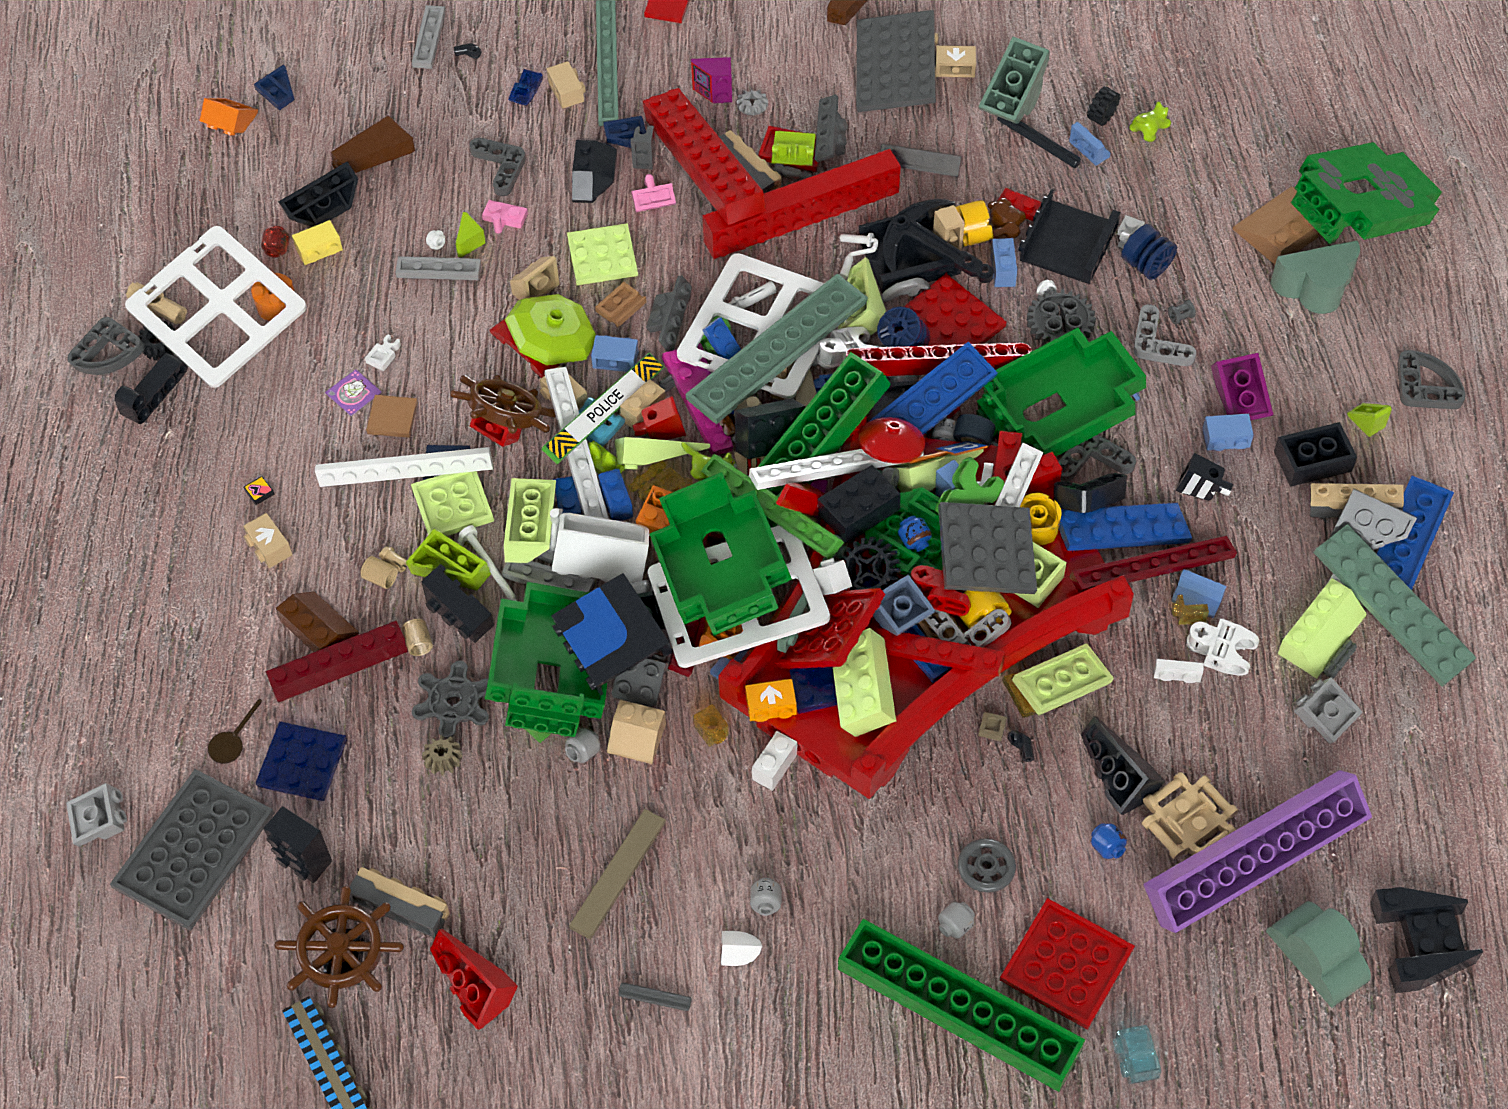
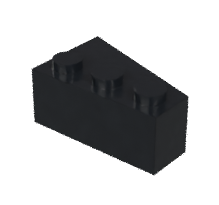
M440 564L421 581L426 606L432 613L437 612L441 615L443 621L448 626L453 625L457 628L463 638H469L476 643L494 626L492 614L472 594L468 596L459 588L461 583L457 579L452 581L445 574L446 568Z

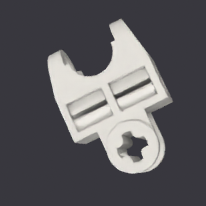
M847 327L833 330L830 338L823 339L820 342L819 348L821 351L817 356V363L823 368H834L840 366L845 360L846 352L849 349L878 346L865 344L870 338V333L865 327Z
M1220 618L1217 627L1205 622L1194 623L1190 628L1186 644L1191 651L1206 656L1204 666L1223 673L1242 676L1249 672L1250 664L1242 659L1243 657L1236 650H1245V648L1256 649L1259 644V638L1255 633L1243 626Z

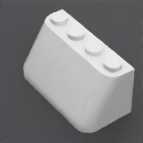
M563 513L560 515L552 571L561 575L574 574L585 579L591 577L599 578L605 582L624 573L630 583L642 581L649 547V529L640 524Z

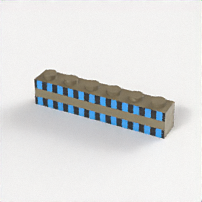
M310 996L283 1009L282 1012L331 1109H373L372 1106L366 1108L363 1101L367 1097L361 1085L355 1086L353 1079L356 1078V1075L351 1065H344L342 1058L346 1056L339 1043L334 1045L331 1037L335 1036L329 1022L323 1024L320 1017L324 1015L320 1004L318 1002L313 1004Z

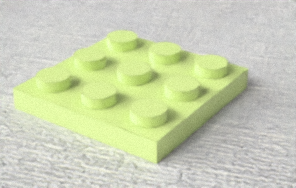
M628 223L567 233L576 285L638 276Z
M477 471L444 474L411 484L428 535L433 529H436L445 536L461 532V530L470 525L478 527L494 522L493 514Z

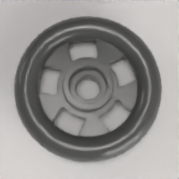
M983 838L974 840L964 847L958 858V871L963 881L969 887L980 892L991 893L1005 888L1012 881L1016 872V862L1011 850L1006 845L994 839ZM981 848L992 849V854H981ZM970 856L977 858L975 866L967 864ZM1004 857L1006 865L999 866L997 858ZM989 864L991 868L985 869L982 865ZM975 872L984 877L981 882L973 877ZM998 872L1002 878L994 882L990 877Z

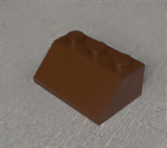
M314 591L292 594L276 607L280 622L313 652L359 635L357 629Z

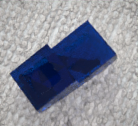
M524 69L519 82H515L508 100L527 106L535 96L543 80V75Z

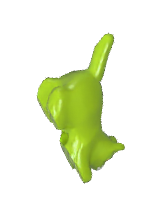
M1157 102L1152 111L1141 113L1134 117L1133 122L1129 125L1132 132L1142 131L1144 140L1147 142L1155 141L1158 129H1165L1171 125V120L1167 119L1168 107H1164L1161 105V102Z
M682 442L681 446L684 451L692 456V470L690 472L692 477L698 481L708 478L701 470L711 457L700 454L685 442ZM727 453L723 460L737 468L732 454Z

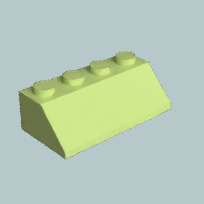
M511 478L504 538L505 562L528 563L550 549L552 529L550 511L554 508L556 480Z
M1331 578L1282 640L1278 654L1317 679L1367 615L1352 590Z

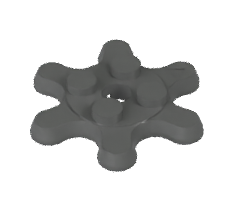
M464 661L454 662L451 665L450 674L444 679H437L430 673L422 674L418 678V684L428 692V698L425 702L417 704L412 708V716L418 721L431 717L440 720L438 731L440 736H444L445 739L455 735L456 726L460 722L472 721L478 726H484L489 720L488 712L478 705V701L486 694L488 678L478 682L469 681L466 677L468 666ZM451 697L460 698L459 702L453 704V706L448 703Z

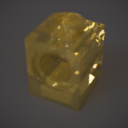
M713 704L693 715L694 727L709 747L713 744H720L729 735L727 722ZM711 725L717 726V728L715 729H709L707 727Z

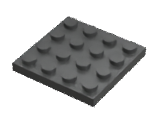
M940 502L938 511L944 589L1018 594L1036 593L1037 583L1029 508Z

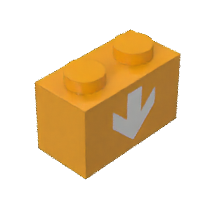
M792 679L745 685L750 721L763 722L770 718H789L792 715H796V699Z

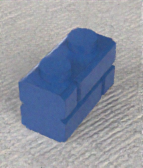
M614 469L600 473L598 475L599 486L611 520L624 521L633 517L632 503L620 470Z

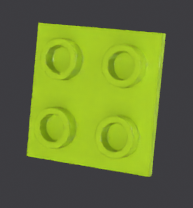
M775 131L772 163L812 166L816 134Z

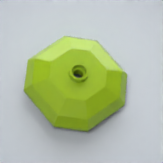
M559 294L518 300L505 319L519 352L542 364L555 365L586 360L593 349L596 333L584 308L580 304Z

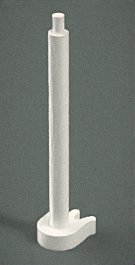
M473 525L465 527L459 533L457 542L461 546L466 541L470 543L479 557L487 563L492 576L507 598L517 601L516 595L478 542L476 528Z

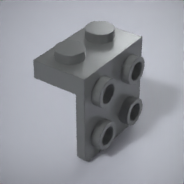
M653 654L652 657H648L615 677L612 696L649 707L656 706L664 672L669 671L667 669L669 661H665L666 657L663 655Z

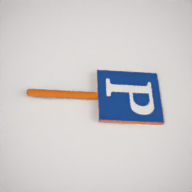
M964 441L935 448L936 451H939L938 453L918 457L909 463L921 462L947 454L956 456L988 448V446Z

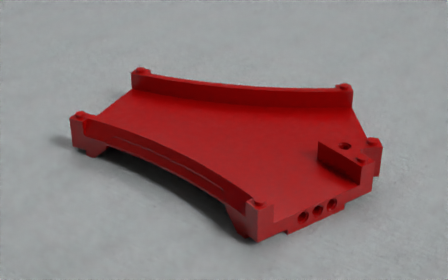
M864 417L843 443L840 453L862 449L859 445L858 437L860 429L867 423V417ZM1000 431L998 446L990 445L988 448H984V452L974 458L979 465L975 475L976 482H981L984 463H993L992 477L998 476L1005 483L1020 449L1022 433ZM925 438L923 456L938 453L939 451H936L935 448L960 442ZM1053 452L1042 455L1025 496L1032 493H1043L1053 500L1054 483L1060 481L1062 467ZM861 471L835 476L832 489ZM936 487L929 490V492L935 495ZM996 501L988 503V505H995ZM822 519L820 522V526H822L823 528L837 536V534ZM1058 529L1055 540L1052 543L1041 545V547L1066 562L1064 578L1039 608L1014 593L999 592L1012 611L1009 615L1011 625L1006 632L982 648L1005 652L1006 658L1001 670L1002 673L1032 653L1074 631L1096 635L1107 630L1109 624L1129 617L1134 593L1124 575L1079 593L1070 578L1071 572L1104 564L1105 562L1097 549L1067 551ZM864 533L856 537L854 541H858L861 544V538H865ZM849 543L847 547L854 549L853 543ZM809 548L807 557L812 569H816L824 557L812 548ZM868 550L861 554L868 559L872 557ZM856 563L855 569L857 575L859 573V565ZM885 563L882 564V571L884 573L886 572ZM868 564V569L873 572L874 568H871L873 564ZM896 572L895 576L899 577L900 579L905 577L901 573ZM795 578L779 609H777L768 625L786 620L791 615L803 594L798 579ZM951 614L964 633L968 631L962 619L958 615ZM872 616L868 626L882 628ZM975 634V640L982 641L986 638L987 634ZM969 638V639H968L969 643H970L972 646H976V645L971 641V639ZM777 640L751 647L740 662L732 658L718 675L720 698L748 717L745 685L792 679L796 699V715H792L789 718H770L763 722L755 721L756 727L771 737L778 731L797 741V755L829 777L836 776L869 800L881 786L884 787L893 778L909 752L910 747L928 729L965 698L996 677L952 667L948 673L932 683L912 659L887 655L896 721L855 737L840 726L833 667L779 669L774 664L781 651L777 650Z

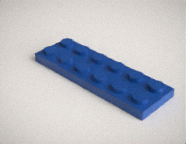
M968 341L870 421L883 417L899 418L916 426L924 435L995 378L998 372Z
M1411 476L1405 489L1403 511L1416 516L1417 519L1406 539L1386 544L1380 547L1377 555L1411 590L1454 494L1453 491L1415 476Z
M1178 503L1103 507L1089 513L1061 509L1059 531L1067 551L1190 543L1192 539Z

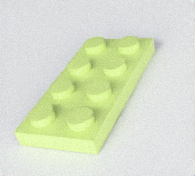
M1086 643L1015 674L1012 681L1039 716L1110 684L1114 677Z

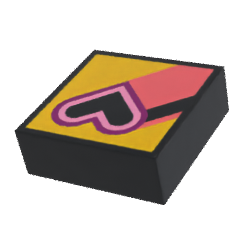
M263 476L243 487L255 505L275 495L273 489Z

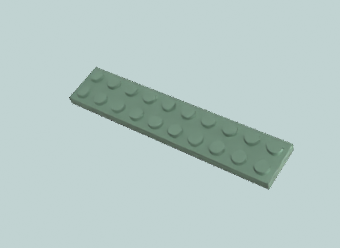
M836 274L687 392L686 400L715 424L719 423L746 398L755 394L863 307L868 297L839 274Z

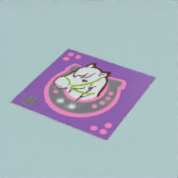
M355 369L325 393L352 416L373 400L375 395H379L382 392Z

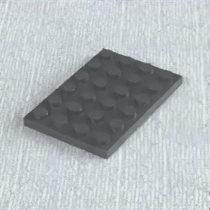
M934 10L857 20V111L865 112L936 103Z
M194 769L111 881L110 886L191 931L275 813L270 807Z

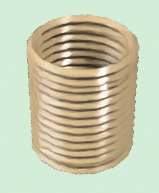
M374 556L368 557L361 568V577L385 589L393 585L398 574L396 566Z
M412 619L402 626L407 649L411 655L421 656L431 651L433 644L424 620Z

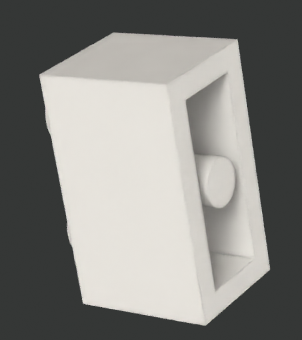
M777 731L752 766V780L773 791L797 756V741Z

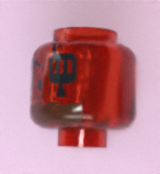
M281 226L267 228L263 233L261 248L267 256L279 258L286 254L290 236Z

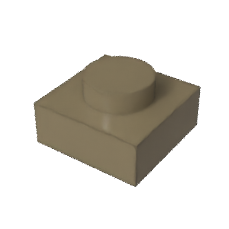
M984 712L978 736L1002 741L1007 717Z

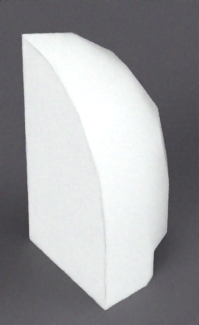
M722 931L721 965L739 966L754 961L762 948L760 940L746 932Z

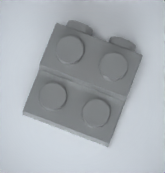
M1330 677L1324 681L1319 679L1310 687L1312 692L1309 695L1304 694L1295 702L1298 707L1294 710L1309 728L1314 726L1329 744L1335 742L1362 713L1359 707Z
M105 783L66 802L74 845L80 847L98 837L106 840L125 830L123 823L127 821V817L120 807L123 795L119 789Z

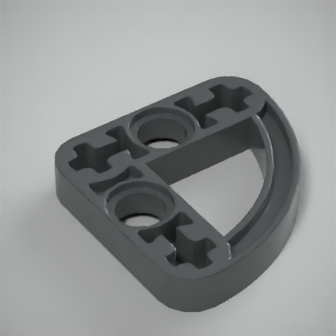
M104 317L70 351L67 360L76 370L91 375L108 374L133 362L142 354L145 345L137 335L110 317ZM125 333L121 340H116L119 334ZM97 339L96 344L92 347H89V343L92 340ZM108 342H111L123 351L108 360L91 362ZM131 342L135 347H130L128 344Z
M1405 350L1400 354L1397 363L1400 400L1404 405L1439 409L1461 408L1466 397L1465 389L1459 376L1450 366L1430 354L1419 351ZM1406 359H1409V362H1411V365L1408 368V361ZM1420 366L1437 373L1445 380L1449 387L1421 385ZM1411 375L1415 378V381H1407L1404 376ZM1409 389H1412L1411 394L1414 398H1411L1408 394ZM1435 394L1438 400H1431L1427 395Z

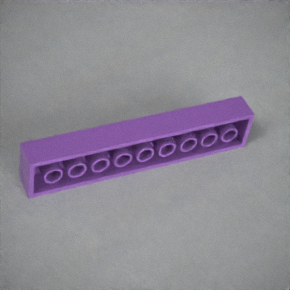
M1341 770L1337 771L1144 883V888L1160 926L1173 933H1177L1372 818L1357 776Z

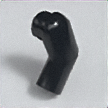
M473 43L453 47L455 56L465 54L473 59H477L482 54L481 49Z

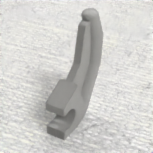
M913 278L886 289L881 298L884 303L900 295L918 296L920 289L928 290L930 286L922 278Z

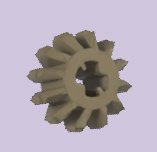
M441 735L437 741L431 738V744H425L422 759L424 760L425 768L430 769L434 775L438 771H440L442 776L445 775V771L453 774V767H460V759L463 757L462 751H460L461 747L458 742H454L451 736L445 740L444 736Z

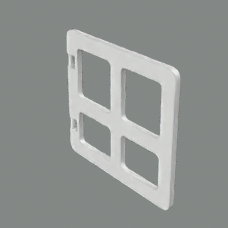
M220 226L210 228L196 243L183 251L155 275L148 284L128 298L125 303L127 310L213 388L222 385L303 314L307 308L305 301ZM204 244L206 246L199 253L195 252L200 245ZM216 246H220L245 268V271L225 289H219L195 267V264ZM184 277L209 302L179 329L173 331L150 311L147 305L178 278ZM256 282H261L286 305L265 326L259 325L235 303V300ZM152 286H155L157 288L149 295L145 293ZM223 313L242 329L250 339L217 368H213L187 342L216 316Z
M733 254L678 347L677 358L682 362L714 372L728 359L697 348L704 336L702 329L708 326L714 317L719 316L758 331L755 336L757 338L786 314L797 292L803 291L812 294L825 283L743 254ZM740 271H746L783 285L766 316H761L723 302ZM821 340L796 360L786 379L775 377L770 381L773 383L771 387L765 385L761 389L784 399L795 397L820 350ZM703 357L708 360H711L712 362L711 364H707L701 362L700 360Z
M780 526L771 528L776 542H784L791 559V562L786 564L791 578L799 580L810 611L767 626H760L757 618L741 624L743 629L741 634L696 648L691 645L661 564L657 563L649 567V579L676 661L680 667H691L819 627L829 622L830 613L803 544L799 539ZM727 542L705 548L710 563L720 562L732 557ZM666 585L668 591L660 593L659 587ZM683 636L685 643L677 645L675 638Z

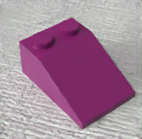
M1259 353L1217 361L1211 365L1215 385L1227 415L1249 414L1250 421L1274 415Z

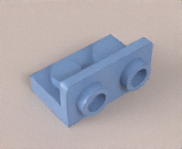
M1079 122L1071 126L1069 142L1094 165L1097 166L1110 157L1111 153L1086 127H1083Z

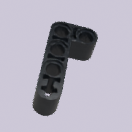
M165 353L134 390L124 385L117 390L114 399L120 414L138 424L144 423L187 372L188 366L179 357L171 353Z
M1110 473L1083 484L1066 481L1055 482L1053 501H1056L1061 509L1089 513L1126 498L1127 475Z

